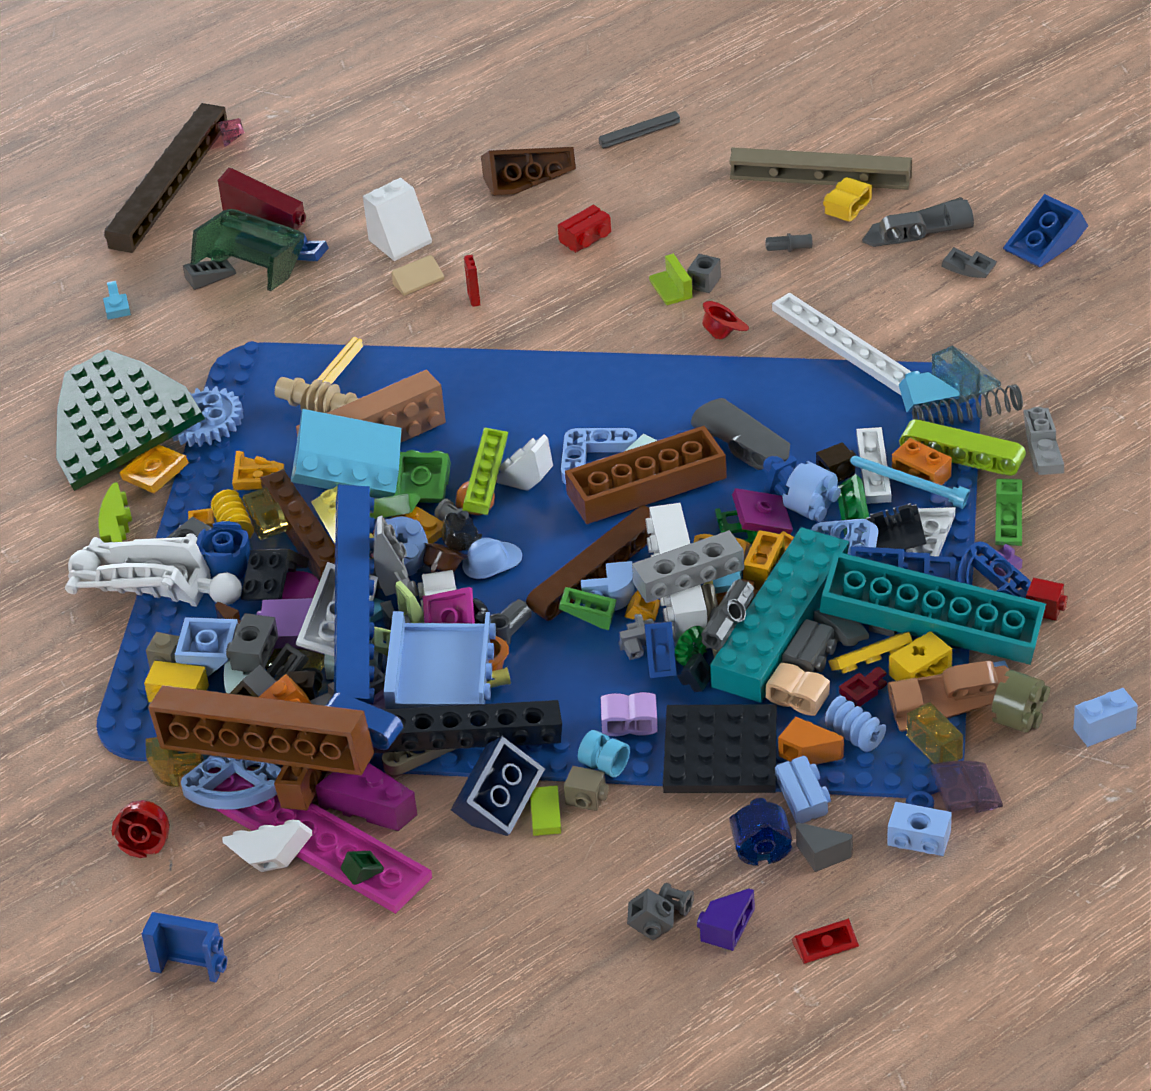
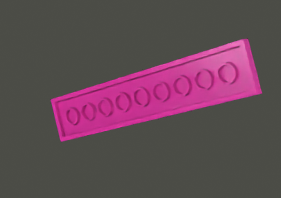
M214 767L209 769L208 772L214 774L219 772L221 768ZM235 772L215 787L213 791H240L254 787V785ZM275 795L262 803L250 807L215 809L251 831L258 830L263 825L278 826L283 825L288 820L301 821L312 830V836L296 857L395 914L432 879V871L313 803L310 804L308 810L281 808L278 795ZM371 851L382 864L384 870L360 884L353 885L341 870V865L347 852Z

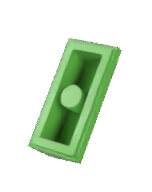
M408 493L374 499V511L370 513V517L377 519L379 516L384 518L409 514L421 499L420 495Z

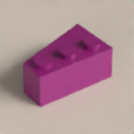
M368 763L362 775L332 772L315 786L320 808L326 811L329 808L342 811L343 816L350 818L352 815L366 818L368 823L395 831L402 829L418 815L415 793L370 763Z

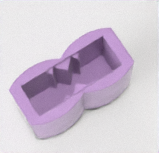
M641 692L629 696L616 693L602 696V733L608 736H623L629 733L635 735L656 733V695Z

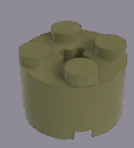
M1014 670L1007 671L1005 676L1009 678L1006 683H999L994 695L992 712L996 713V717L992 718L993 722L1024 733L1029 732L1032 727L1038 729L1043 718V714L1040 712L1043 702H1046L1049 698L1050 687L1046 686L1045 682L1041 679Z

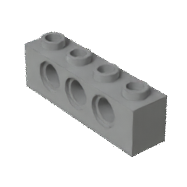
M729 530L632 563L633 584L645 602L648 603L744 570V550Z

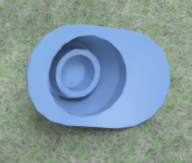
M481 538L473 542L469 547L468 559L463 560L462 568L465 574L471 578L485 579L517 566L522 560V552L514 544L492 538Z

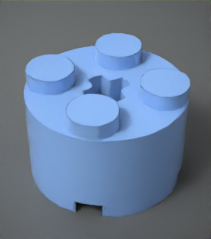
M806 461V465L803 463L799 464L791 473L786 486L790 487L788 495L783 494V504L786 508L800 515L821 522L825 518L831 502H835L839 498L841 489L837 487L838 480L836 474L810 461Z
M409 517L385 519L388 525L391 524L393 526L397 541L399 543L402 542L405 546L407 556L404 558V565L408 576L417 573L418 569L425 566L423 557L426 544L424 543H428L423 527L419 521Z

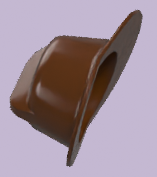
M424 543L426 544L423 562L431 568V573L453 570L454 573L460 562L468 559L466 554L456 549L436 543Z

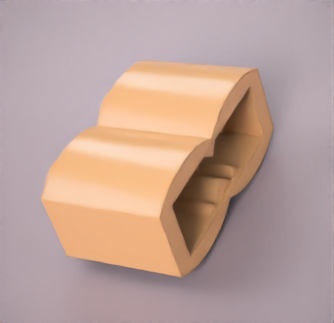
M780 663L766 683V698L780 706L792 707L794 710L810 716L817 714L830 691V681L823 675L814 672H804L798 666L788 663Z

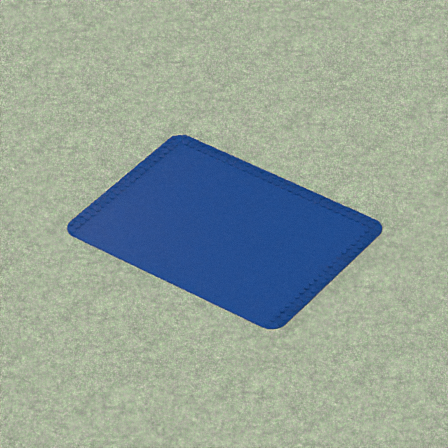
M250 341L245 345L226 352L216 359L210 369L205 387H208L209 391H212L215 387H218L219 392L226 388L227 393L233 391L234 396H238L242 404L244 418L240 419L241 425H236L237 431H229L230 437L221 436L220 442L214 439L211 445L203 442L201 447L196 442L189 447L188 441L186 442L183 455H186L189 464L175 476L156 538L168 537L188 521V511L211 508L212 498L218 492L227 489L233 490L232 480L236 451L244 452V457L254 460L256 456H259L268 461L283 463L285 472L291 480L298 438L296 426L300 425L302 411L300 404L296 407L291 406L287 400L275 396L276 383L281 377L292 380L298 377L304 379L306 384L311 385L345 345L257 343ZM363 345L361 350L332 383L339 385L341 394L346 395L351 392L360 399L426 369L442 387L446 423L401 442L400 452L416 450L420 453H431L432 451L448 453L451 466L449 483L446 485L445 499L453 502L454 506H456L457 490L463 483L470 481L484 428L508 432L501 464L507 458L510 459L518 449H522L532 438L538 440L544 434L548 437L553 466L540 482L528 491L496 482L494 489L495 501L488 515L469 514L466 525L457 531L453 530L449 523L443 521L448 525V532L434 542L456 549L468 555L471 544L481 538H492L501 542H508L516 545L521 550L522 560L517 566L485 579L469 577L462 568L463 560L453 573L456 590L471 587L473 598L481 600L487 606L490 616L501 613L517 599L526 602L529 593L637 509L628 510L589 524L585 523L568 497L566 484L562 481L561 463L564 435L568 430L575 428H630L636 432L637 439L645 434L658 441L670 437L676 430L695 429L691 425V418L694 412L705 403L724 398L789 442V456L793 455L797 460L795 468L801 463L806 465V461L816 464V452L841 442L859 457L856 429L882 427L887 467L892 468V453L900 447L899 440L908 423L913 420L912 412H906L900 394L850 361L839 359ZM896 361L911 372L919 371L920 374L931 373L958 390L960 396L962 395L966 399L970 393L977 396L978 392L981 391L978 382L972 375L959 367L953 366L949 362ZM979 394V398H978V401H979V403H980V406H981V394ZM969 397V404L973 415L972 421L968 418L966 402L963 398H960L959 402L963 414V423H960L955 402L950 404L954 420L953 425L950 424L948 419L947 406H940L944 426L980 434V418L977 414L974 397ZM932 407L931 414L934 423L940 425L937 407ZM922 409L925 421L929 422L927 409ZM718 437L713 438L726 455L727 478L645 505L653 507L681 503L690 544L694 543V536L720 534L715 509L720 508L721 512L736 510L732 497L735 488L766 493L765 486L768 475L764 470H758L736 458L731 453L728 443ZM601 438V439H597V440H595V441H596V442H604V441H606V439H602V438ZM575 440L573 445H578V440ZM587 452L586 464L621 452ZM572 455V456H569L568 458L576 459V458H579L580 456H579V455ZM952 463L951 477L942 486L951 489L961 486L970 490L964 509L958 507L955 509L954 520L939 554L942 557H956V574L957 567L964 553L975 542L978 469ZM855 466V474L862 479L861 468ZM889 478L891 502L867 504L869 517L872 513L882 511L884 517H887L886 509H888L890 516L894 515L893 507H896L898 514V507L911 503V505L917 504V508L955 507L952 502H949L948 498ZM848 479L838 482L837 487ZM293 483L334 543L311 501L318 498L328 489ZM262 489L235 490L243 500L251 524L254 527V533L249 539L251 550L291 549L299 553L264 501ZM838 499L835 502H831L826 516L821 522L841 521ZM418 502L416 506L435 517V509L439 503ZM786 508L793 529L790 535L795 537L801 527L811 530L815 524L820 523ZM738 515L726 517L729 524L740 522ZM843 530L839 535L840 539L845 538ZM746 532L733 533L735 538L748 539ZM646 545L626 562L632 561V563L650 558L651 555H654V552L649 553L648 545ZM374 552L369 554V559H374ZM427 565L422 566L417 570V573L408 576L410 581H414L418 588V583L422 582V574L431 573V568ZM972 565L969 568V585H973ZM308 566L307 568L296 569V571H304L313 574ZM741 570L740 576L743 579V570ZM245 575L243 578L239 579V581L241 582L242 589ZM376 588L374 598L384 602L390 600L394 610L399 611L396 593L385 596L382 589ZM418 591V596H416V600H417V602L419 603V605H420V607H421V601H420V600H423V598H420V597H419V591ZM143 593V595L136 596L96 724L101 743L114 755L134 761L200 764L211 756L160 748L148 708L151 702H148L144 685L150 671L146 649L155 633L160 632L180 636L185 617L217 619L216 602H214L210 594L204 593L197 607L181 600L178 602L172 601L169 597L161 596L160 598H155L153 594ZM240 596L237 601L228 606L239 610L240 620H242L244 613L257 615V611L262 609V601H244ZM661 603L656 619L653 621L654 623L665 622L663 608H666V606H661ZM627 606L614 612L609 630L599 628L565 611L551 621H547L532 612L531 618L511 636L509 654L503 664V669L508 668L511 684L491 688L490 700H485V704L559 701L562 719L561 743L515 746L545 768L539 780L565 782L572 766L599 771L598 767L593 769L581 764L578 761V750L584 736L589 731L596 730L602 733V696L614 693L627 696L641 692L655 694L657 710L656 733L650 735L629 733L623 736H609L610 739H617L628 744L630 755L627 765L619 776L615 778L605 774V784L663 786L667 705L775 703L768 700L766 696L760 703L713 688L711 679L703 691L694 692L689 684L682 685L677 678L678 674H682L681 671L683 670V665L677 661L676 676L650 678L646 645L642 646L643 656L632 660L629 659L625 650H620V632L627 630V624L635 623V619L624 617ZM383 618L375 621L374 627L386 629ZM859 622L869 633V639L858 641V644L854 646L842 645V642L837 640L834 654H828L826 657V665L823 672H817L830 681L829 695L815 716L805 715L794 710L792 707L777 705L776 765L788 761L779 757L778 737L795 716L835 732L825 725V716L832 701L836 697L841 696L839 694V686L858 673L865 677L873 669L880 667L887 673L886 676L882 677L887 682V685L883 689L878 690V695L863 704L861 708L863 712H869L871 718L877 717L880 721L879 725H886L885 735L881 743L869 752L862 751L860 747L844 739V757L841 760L816 764L820 774V779L818 780L820 787L826 786L831 795L907 798L909 794L915 791H924L931 795L940 792L957 779L964 765L966 713L903 732L899 731L888 694V682L896 681L889 675V651L880 654L882 659L876 662L866 664L864 660L856 663L858 668L850 672L842 673L841 670L832 671L828 660L891 637L870 632L869 624ZM910 635L912 641L918 638L917 636ZM947 644L952 648V667L969 664V649ZM707 648V652L703 653L702 656L711 668L710 664L714 660L712 648ZM304 654L309 660L302 670L312 667L320 670L323 674L322 688L319 691L320 697L328 693V684L334 682V679L326 678L325 654ZM383 654L381 672L386 675L388 656ZM278 655L269 657L264 669L265 671H267ZM291 655L288 657V659L285 661V663H284L282 666H284V665L286 664V662L289 660V658L291 657ZM222 665L207 677L209 683L207 691L226 693L224 665ZM485 747L455 749L403 774L469 777ZM424 750V751H412V752H413V753H416V754H421V753H424L426 750ZM374 753L369 763L386 773L382 763V755L384 753ZM257 764L250 765V766H253V767H261L260 765H257ZM275 764L279 768L283 767V765ZM776 781V792H782Z

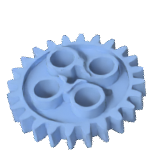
M205 387L204 391L201 392L196 388L195 393L191 395L205 419L172 438L174 442L179 440L180 445L188 441L189 447L195 442L201 447L203 442L211 445L214 439L220 442L221 436L230 437L229 431H237L236 425H241L240 419L244 418L239 397L234 396L233 391L227 393L226 388L220 392L218 387L213 388L212 391Z

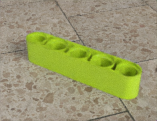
M915 419L908 423L899 440L901 446L911 438L952 457V463L1008 476L1015 475L1018 472L1026 455L1024 447L1016 442Z

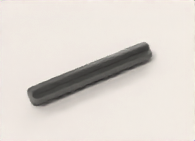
M676 111L601 135L598 138L599 145L605 149L679 124L680 116Z

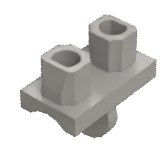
M636 614L635 623L627 624V630L620 632V650H625L630 660L643 656L642 646L646 645L644 624L654 623L653 619L643 620L641 614Z

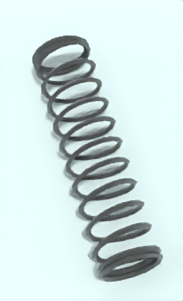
M1012 384L1011 386L1008 385L1005 391L999 387L996 392L989 389L986 395L980 391L977 396L970 393L967 399L961 395L957 401L954 398H950L948 403L943 399L940 400L938 405L935 402H931L929 408L925 404H921V406L916 405L913 406L912 415L913 420H918V412L919 420L925 421L922 407L925 406L928 411L929 422L934 423L931 414V405L934 404L938 409L939 423L944 426V419L940 410L941 402H944L947 406L949 422L953 425L954 420L950 409L951 400H954L956 403L958 419L960 423H963V414L959 406L960 398H963L966 402L967 415L970 421L973 420L969 404L970 396H973L976 401V410L980 419H982V410L978 401L979 394L985 397L986 411L989 417L992 416L988 400L989 392H992L995 396V406L999 415L1001 414V405L997 397L998 390H1002L1004 393L1005 407L1009 413L1011 412V405L1007 396V389L1010 388V398L1015 410H1022L1023 398L1018 385Z

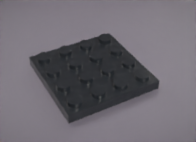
M777 704L667 705L663 793H776Z

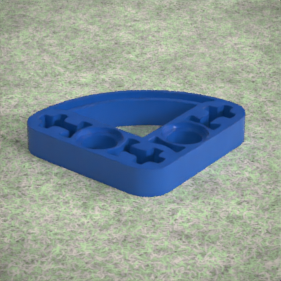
M975 542L966 550L957 567L955 581L969 584V568L972 565L998 588L997 592L1026 599L1031 581L995 549L985 542ZM1001 568L1006 572V575L999 576L993 569Z

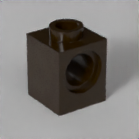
M841 442L816 452V465L836 474L837 480L840 482L855 475V466L851 464L850 459L856 455Z

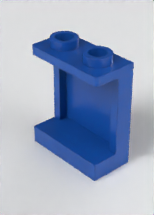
M157 912L151 913L141 933L150 971L162 973L169 960L207 967L210 981L217 982L220 973L225 972L228 961L227 956L224 955L223 937L220 936L218 924Z

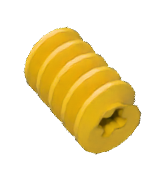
M230 489L218 492L211 501V509L216 522L230 521L238 523L244 531H247L250 539L254 533V527L251 524L244 502L239 497V493Z

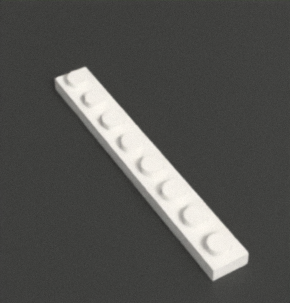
M791 293L772 303V311L901 395L899 383L905 378L906 374L911 372L910 370Z

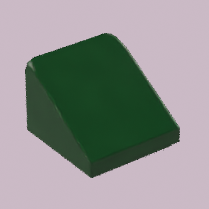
M371 851L347 852L343 860L341 870L351 883L356 885L383 872L384 867Z

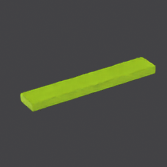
M484 428L464 499L463 511L488 515L508 432Z

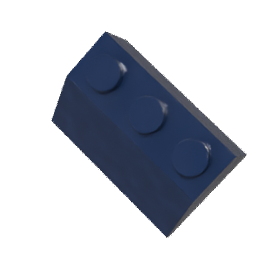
M502 736L486 744L455 800L451 811L473 827L508 836L513 830L545 768Z

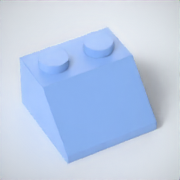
M185 617L175 652L176 663L204 666L207 677L229 660L226 657V649L228 643L232 642L234 638L235 627L238 624L237 619Z

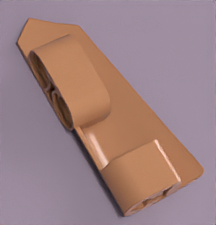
M981 661L947 668L943 671V674L888 682L889 699L899 731L903 732L992 705L997 687L1000 682L1006 683L1009 677L1005 676V674L1010 669L1005 665L994 667L992 661Z

